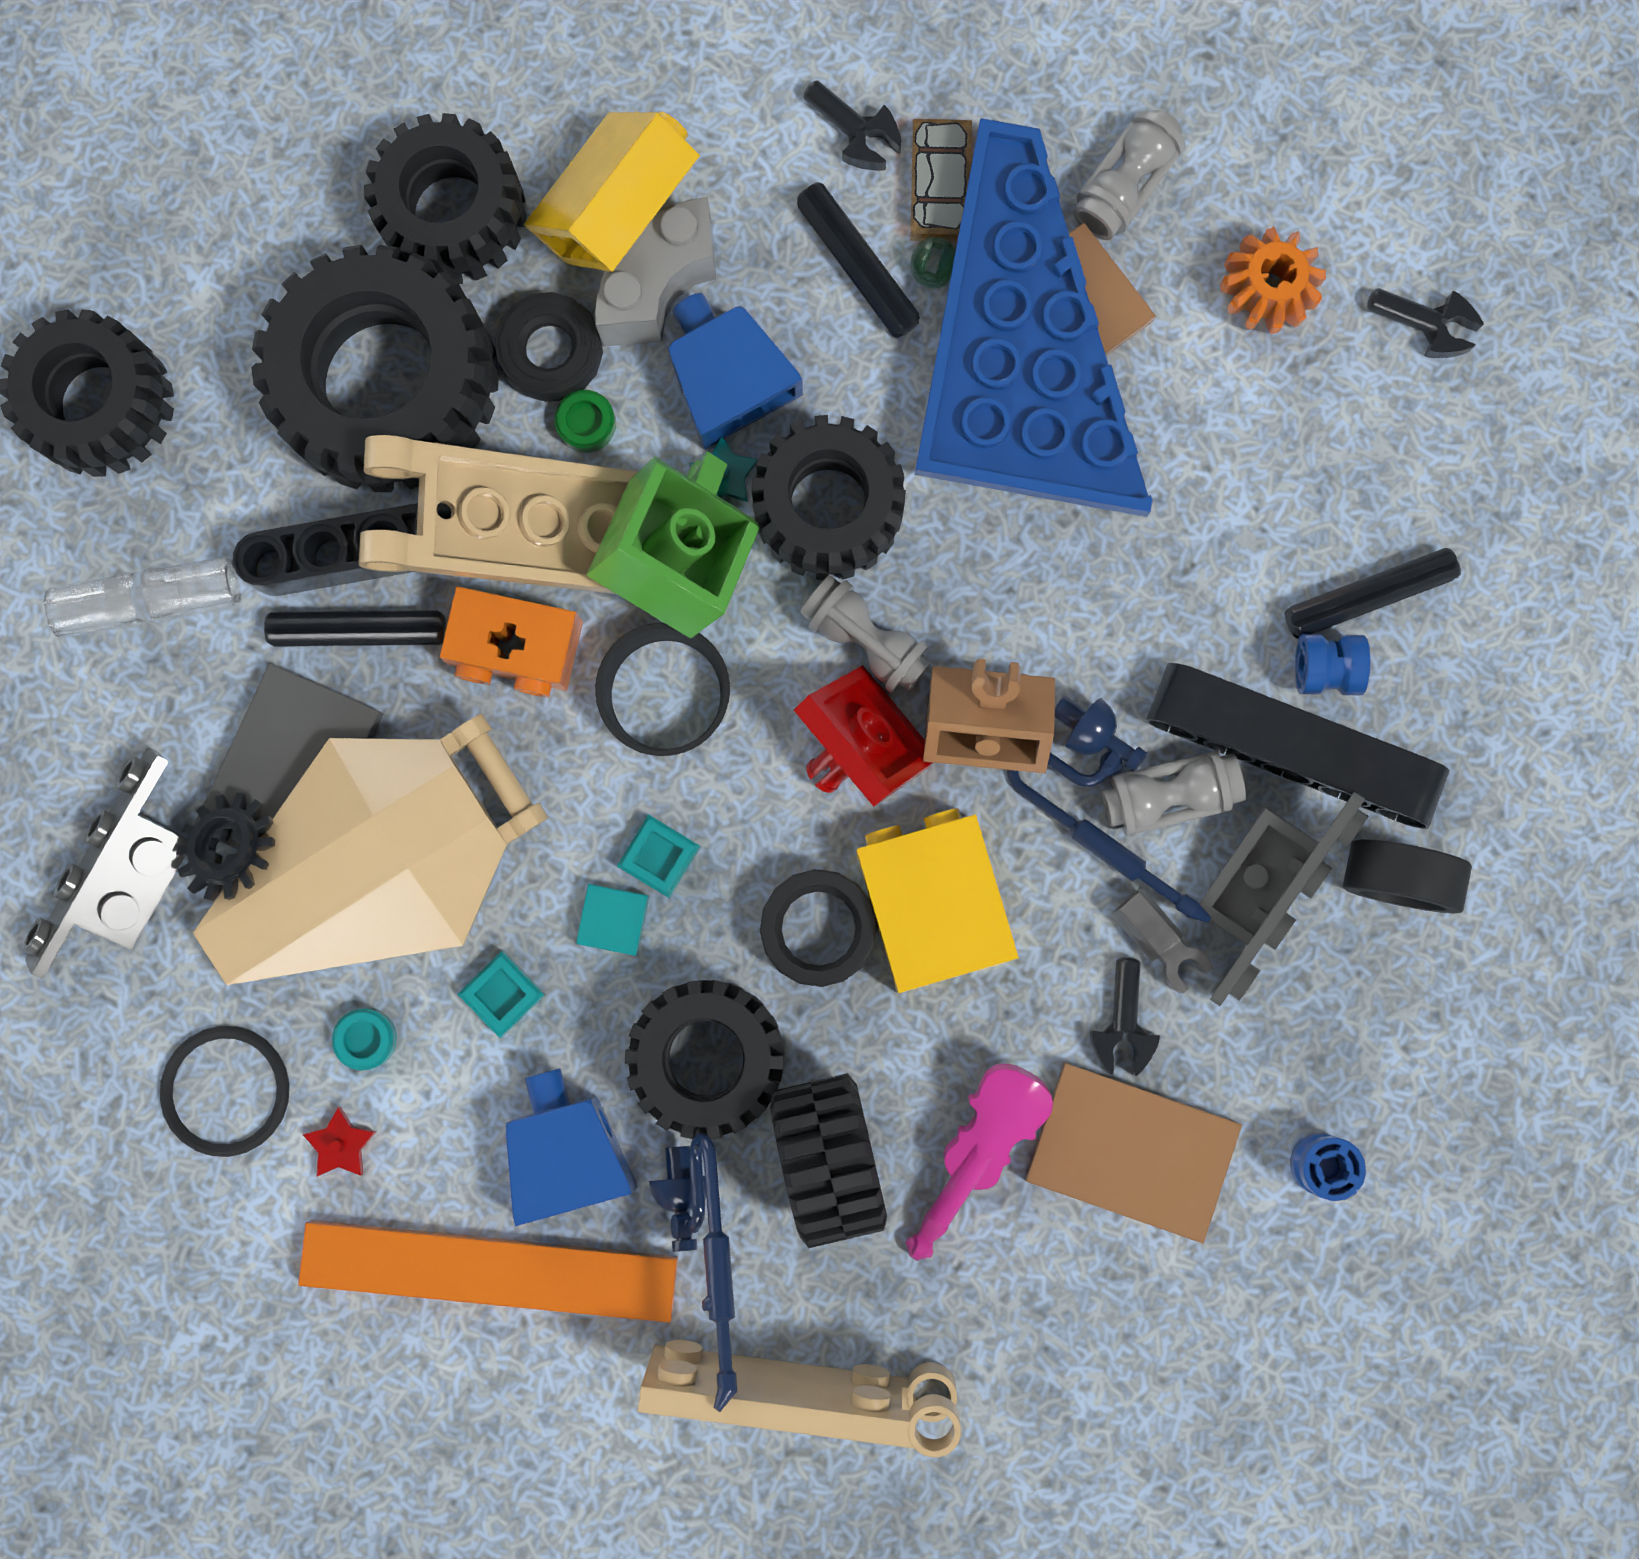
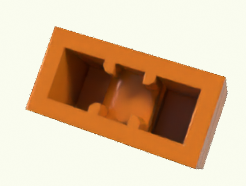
M456 586L439 658L449 666L456 668L454 677L458 679L490 685L493 675L515 680L513 689L518 692L549 698L551 688L563 691L568 690L583 621L575 611ZM513 632H516V636L525 644L524 649L512 650L509 659H507V656L498 648L499 640L510 641Z

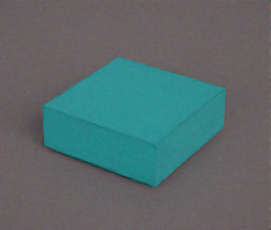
M648 814L616 867L670 899L701 846Z
M588 884L576 944L638 956L650 896Z
M501 951L457 994L499 1038H503L546 996L542 989L505 951Z

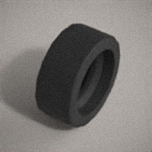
M1358 839L1351 843L1343 888L1355 895L1393 905L1439 913H1462L1472 865L1465 859L1432 849L1389 841Z
M818 869L794 874L777 886L763 907L760 924V935L765 954L776 969L798 984L817 987L844 982L859 971L874 949L877 931V921L872 902L860 886L838 872ZM813 892L830 893L844 901L852 912L855 923L854 940L846 954L835 962L824 965L807 964L796 958L785 945L782 933L784 915L790 905L802 895Z

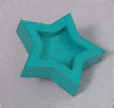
M721 436L712 454L727 463V467L716 495L720 498L727 495L748 502L745 479L755 467L758 459L735 455Z

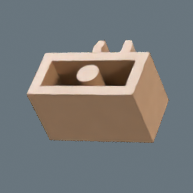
M977 659L973 665V670L932 666L926 712L923 762L1046 774L1054 737L1055 678L1020 674V665L1017 662L1010 663L1008 673L985 671V659Z

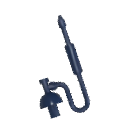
M1064 696L1056 705L1055 718L1073 730L1065 745L1067 749L1083 755L1097 754L1104 748L1110 750L1101 756L1098 770L1091 775H1084L1050 752L1048 766L1071 782L1082 787H1093L1101 784L1108 776L1119 773L1124 767V761H1126L1125 767L1135 772L1147 756L1148 752L1141 747H1137L1135 750L1115 736L1117 729L1116 716L1111 707L1102 698L1097 699L1088 710L1067 696ZM1007 770L1010 785L1016 792L1071 830V836L1074 841L1130 881L1140 879L1175 904V909L1186 917L1206 923L1210 921L1211 916L1199 902L1187 894L1179 893L1148 871L1145 860L1087 819L1078 821L1024 783L1019 776V771Z
M699 1133L693 1138L690 1146L665 1148L667 1179L649 1181V1186L656 1203L665 1211L674 1212L670 1222L672 1236L676 1239L672 1241V1252L697 1250V1239H692V1233L698 1232L703 1224L705 1200L707 1198L709 1233L703 1238L707 1296L702 1301L703 1311H708L709 1320L716 1322L719 1372L717 1373V1393L713 1408L721 1412L738 1392L736 1372L732 1368L729 1321L735 1318L729 1236L722 1232L715 1148L708 1135ZM702 1153H703V1160H704V1172H705V1176H703V1169H702Z

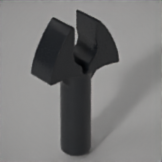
M813 81L807 86L803 96L804 100L848 136L849 145L842 151V161L861 169L873 171L886 170V160L866 145V136L869 138L880 137L900 154L901 137L899 129L886 105L882 106L876 116H861L820 81Z
M1376 288L1370 294L1367 301V309L1369 311L1423 331L1430 344L1424 355L1428 358L1456 357L1470 352L1476 346L1472 342L1450 335L1445 324L1455 322L1475 332L1484 325L1474 307L1455 291L1448 295L1443 306L1434 309L1381 288Z
M1122 957L1116 960L1113 1022L1103 1032L1093 1030L1089 1032L1098 1060L1107 1073L1111 1075L1114 1074L1113 1050L1115 1045L1122 1040L1124 1033H1126L1127 1041L1134 1048L1131 1073L1133 1076H1138L1148 1065L1160 1040V1035H1146L1137 1023L1141 963L1133 957Z

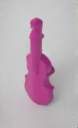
M1002 1063L994 1065L985 1072L977 1092L968 1096L970 1105L975 1109V1115L969 1124L957 1128V1136L944 1149V1163L951 1178L930 1210L925 1214L917 1234L907 1238L905 1244L911 1258L919 1261L932 1257L934 1253L933 1242L948 1230L950 1223L971 1191L993 1187L998 1182L1003 1168L1011 1162L1009 1153L1013 1146L1023 1139L1034 1140L1036 1138V1130L1051 1115L1053 1101L1050 1091L1045 1083L1031 1072L1013 1064Z

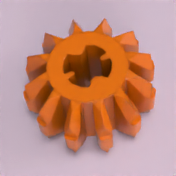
M1275 226L1266 230L1262 241L1252 234L1247 235L1239 245L1240 252H1231L1228 255L1224 266L1230 274L1222 279L1220 292L1234 295V298L1227 306L1228 314H1236L1244 309L1250 313L1245 322L1247 330L1254 329L1261 318H1265L1267 329L1271 335L1281 330L1284 320L1294 328L1298 327L1307 317L1306 310H1314L1320 303L1322 294L1316 288L1321 286L1326 279V270L1311 266L1319 255L1318 247L1308 248L1304 251L1297 248L1300 242L1299 231L1291 233L1286 242H1282ZM1269 273L1275 274L1281 279L1277 288L1271 287L1265 282Z

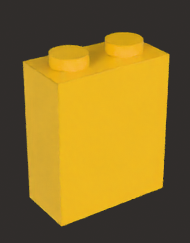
M608 112L523 225L566 264L613 272L700 155L685 141L688 137L686 129L675 118L665 112Z
M959 808L936 813L923 818L926 829L902 835L900 825L884 828L864 835L867 846L856 849L857 859L869 900L872 902L877 927L897 993L1019 958L976 814L961 818Z

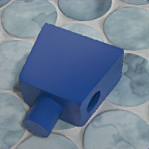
M703 293L693 294L674 307L672 312L685 335L673 341L667 348L704 450L718 443L721 436L725 439L803 395V383L799 372L744 307H734L717 317Z
M561 1068L524 1078L534 1114L513 1119L506 1123L512 1213L515 1226L632 1194L637 1189L635 1178L598 1097L570 1104Z

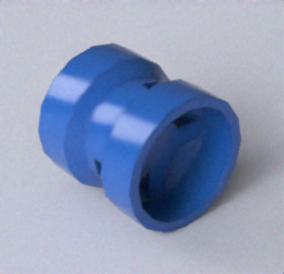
M1322 634L1300 635L1295 654V683L1299 694L1320 695L1325 689H1337L1341 695H1364L1370 675V647L1365 635H1344L1338 641H1327Z
M1325 1133L1310 1134L1301 1139L1292 1150L1290 1158L1291 1174L1296 1183L1311 1194L1330 1201L1346 1200L1355 1195L1364 1183L1366 1175L1365 1159L1359 1149L1347 1140Z

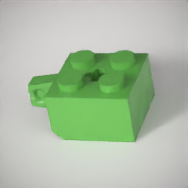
M707 451L702 455L701 460H696L691 465L685 476L654 456L629 480L586 576L691 639L725 614L760 527L755 519L716 495L727 463Z

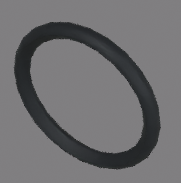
M217 1026L202 1030L185 1040L174 1051L165 1066L160 1081V1103L163 1116L170 1130L178 1139L197 1152L217 1157H231L247 1153L262 1145L276 1131L284 1118L289 1102L290 1088L287 1069L274 1047L266 1039L253 1031L237 1026ZM217 1039H236L248 1043L259 1050L268 1060L274 1072L277 1085L276 1101L266 1123L254 1135L243 1141L231 1144H215L202 1140L191 1133L181 1122L175 1110L173 1100L174 1080L178 1068L184 1059L195 1048Z

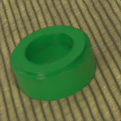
M578 390L568 394L559 403L555 412V427L561 440L569 448L577 452L590 453L602 449L611 441L616 430V417L611 404L603 395L592 390Z

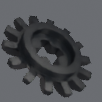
M236 793L232 807L229 806L223 794L215 797L216 810L209 812L201 805L196 810L201 818L194 827L186 823L182 832L190 836L187 845L177 846L176 855L187 856L189 863L177 869L179 876L196 875L187 889L191 893L196 894L207 886L204 899L208 901H214L220 895L222 889H224V899H234L238 892V878L246 889H251L255 885L253 874L249 870L251 864L267 870L269 863L257 857L256 853L257 851H265L275 846V839L273 837L259 838L271 828L274 822L269 815L258 820L262 813L263 804L255 799L247 809L246 795L242 793ZM231 832H233L232 840L239 843V849L236 854H228L224 863H222L223 856L216 852V846L219 841H227Z

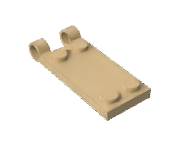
M376 435L365 439L364 472L371 476L387 479L419 478L417 534L413 535L391 530H367L361 532L360 567L376 571L400 572L408 570L616 594L586 575L627 484L638 471L416 441L391 435ZM439 503H445L450 507L452 512L450 519H443L437 514V505Z
M671 1340L666 1342L665 1346L654 1345L640 1388L638 1412L914 1448L922 1455L933 1458L951 1453L958 1445L961 1437L960 1416L956 1408L957 1390L954 1376L948 1368L935 1362L920 1364L911 1371L908 1377L892 1376L886 1368L872 1364L855 1365L853 1370L732 1355V1368L736 1372L738 1392L722 1411L718 1412L713 1408L717 1393V1373L719 1372L718 1353L703 1351V1347L693 1341ZM937 1379L948 1387L949 1394L947 1398L938 1394H930L917 1400L914 1396V1390L924 1380ZM948 1417L953 1423L948 1434L939 1439L926 1438L915 1427L919 1419L926 1422H938Z

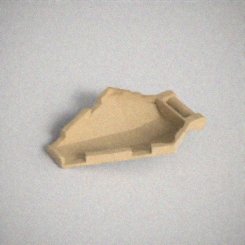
M483 714L468 720L440 740L328 739L272 819L274 823L271 828L260 836V838L273 837L275 839L274 847L265 851H257L256 853L257 857L269 863L267 870L260 869L251 864L249 870L253 874L255 885L251 889H246L238 878V892L236 897L231 900L224 899L223 889L193 932V935L226 985L458 947L465 944L508 844L549 818L539 802L533 805L488 733L492 731V728ZM466 747L512 817L511 820L498 828L452 757Z

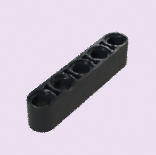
M418 503L253 532L244 536L237 543L233 551V567L236 574L244 582L268 596H281L417 572L408 570L387 572L362 568L359 566L360 533L363 531L391 530L416 535ZM445 503L437 505V514L443 519H450L452 514L450 507ZM330 541H338L340 553L337 559L331 565L318 567L316 564V554L319 548ZM278 552L279 565L276 571L270 576L259 578L257 574L259 560L267 553Z
M1179 663L1167 664L1146 722L1155 728L1168 732L1170 727V734L1222 754L1227 749L1225 755L1233 753L1237 760L1279 776L1283 772L1282 777L1338 798L1340 794L1339 799L1345 802L1356 791L1365 797L1364 802L1360 806L1361 808L1394 821L1396 819L1397 822L1420 829L1429 828L1450 772L1446 766L1434 760L1199 669Z

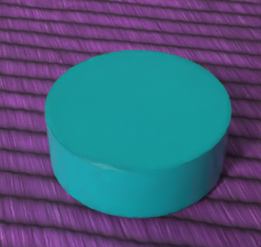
M371 1008L356 1009L346 1013L337 1022L332 1034V1047L336 1057L345 1066L359 1071L375 1069L385 1064L393 1055L397 1045V1032L391 1019L383 1012Z

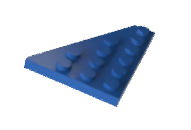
M980 118L914 475L1147 517L1151 512L1153 500L1151 495L1148 496L1137 460L1138 451L1134 437L1127 427L1124 417L1126 411L1112 365L1108 364L1098 331L1099 322L1094 306L1090 303L1086 292V279L1073 237L1069 236L1059 203L1060 194L1055 178L1049 170L1047 163L1048 154L1039 128Z

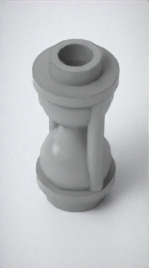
M1161 110L1153 112L1140 111L1135 115L1077 194L1078 204L1073 210V215L1079 225L1085 223L1093 235L1102 240H1111L1115 233H1122L1127 229L1185 149V141L1181 135L1182 128L1174 117ZM1123 153L1124 160L1122 165L1115 170H1111ZM1151 174L1145 182V184L1142 186V188L1138 191V183L1140 179L1144 175Z
M829 575L816 588L801 609L800 613L811 621L808 628L815 633L820 631L826 638L837 643L852 642L860 645L867 653L872 673L877 679L886 683L884 689L892 694L901 686L909 692L931 665L923 657L929 646L923 641L917 643L912 636L905 632L882 631L876 628L870 620L869 609L865 600L852 590L853 585L847 580L840 583Z
M1217 751L1136 770L1135 772L1131 771L1111 776L1112 789L1102 791L1103 803L1110 826L1121 825L1126 836L1231 811L1234 803L1246 800L1244 779L1236 756L1233 753L1220 756ZM1179 773L1175 779L1168 782H1160L1154 779ZM1174 805L1188 807L1187 809L1163 814L1167 808Z

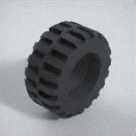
M362 245L344 247L342 250L344 258L331 261L327 253L310 261L314 270L303 278H300L296 272H293L281 284L287 291L280 302L275 299H269L261 314L269 323L267 331H255L252 350L262 360V363H255L251 367L253 385L263 394L259 404L266 418L277 428V434L312 468L323 476L329 474L339 484L356 490L364 483L374 492H393L394 482L403 481L409 489L419 487V478L387 479L366 474L364 472L365 439L376 435H391L416 441L475 448L481 440L475 429L479 422L490 424L495 410V406L489 398L490 392L498 391L499 372L492 360L496 354L491 338L471 300L467 299L459 283L447 272L438 273L431 260L414 253L409 256L407 261L398 247L379 245L376 249V255H368ZM381 324H398L419 331L427 340L431 350L430 366L422 387L407 404L390 414L368 419L347 417L333 408L326 394L327 373L334 355L345 341L361 330Z

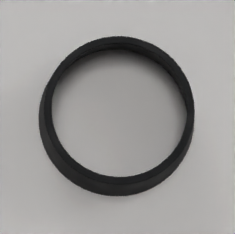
M664 622L651 623L629 631L610 647L598 669L595 696L598 711L604 724L621 743L643 754L672 756L694 749L715 732L723 720L728 707L730 681L722 656L716 647L702 634L698 633L690 639ZM660 641L679 642L696 649L712 665L720 686L719 708L710 727L693 742L671 749L650 747L631 737L620 725L612 704L613 682L621 664L637 649Z

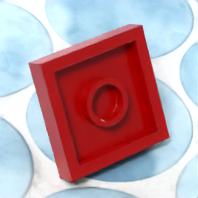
M863 665L809 694L793 709L825 748L806 765V772L810 780L815 778L822 770L826 771L830 768V771L815 784L823 792H835L840 784L849 777L872 806L875 807L934 764L933 762H923L925 739Z

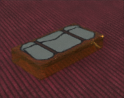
M913 119L910 241H958L972 165V120Z

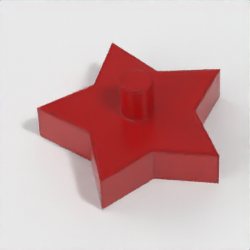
M338 1107L326 1128L303 1134L318 1152L316 1177L338 1167L360 1176L363 1175L362 1149L375 1135L376 1131L354 1127L342 1107Z

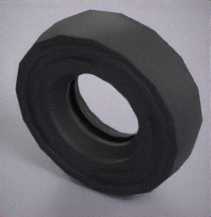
M555 292L531 294L514 303L501 318L494 340L496 361L508 383L524 396L544 402L560 401L574 391L584 390L597 375L603 356L602 342L590 311L572 297ZM554 326L561 328L569 335L572 344L570 355L566 361L555 368L547 369L533 364L527 357L526 351L530 336L542 327Z

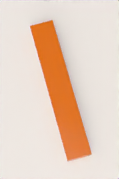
M310 1220L305 1223L298 1286L671 1323L678 1256Z

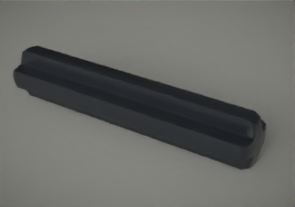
M816 182L807 189H804L797 197L798 209L891 335L895 338H900L912 331L919 323V312L825 185Z
M1443 548L1292 605L1284 612L1286 624L1294 638L1299 639L1301 634H1314L1451 582L1461 575L1460 564L1452 549Z
M438 610L270 612L265 616L264 621L265 640L274 647L440 645L443 643L446 632L445 617Z

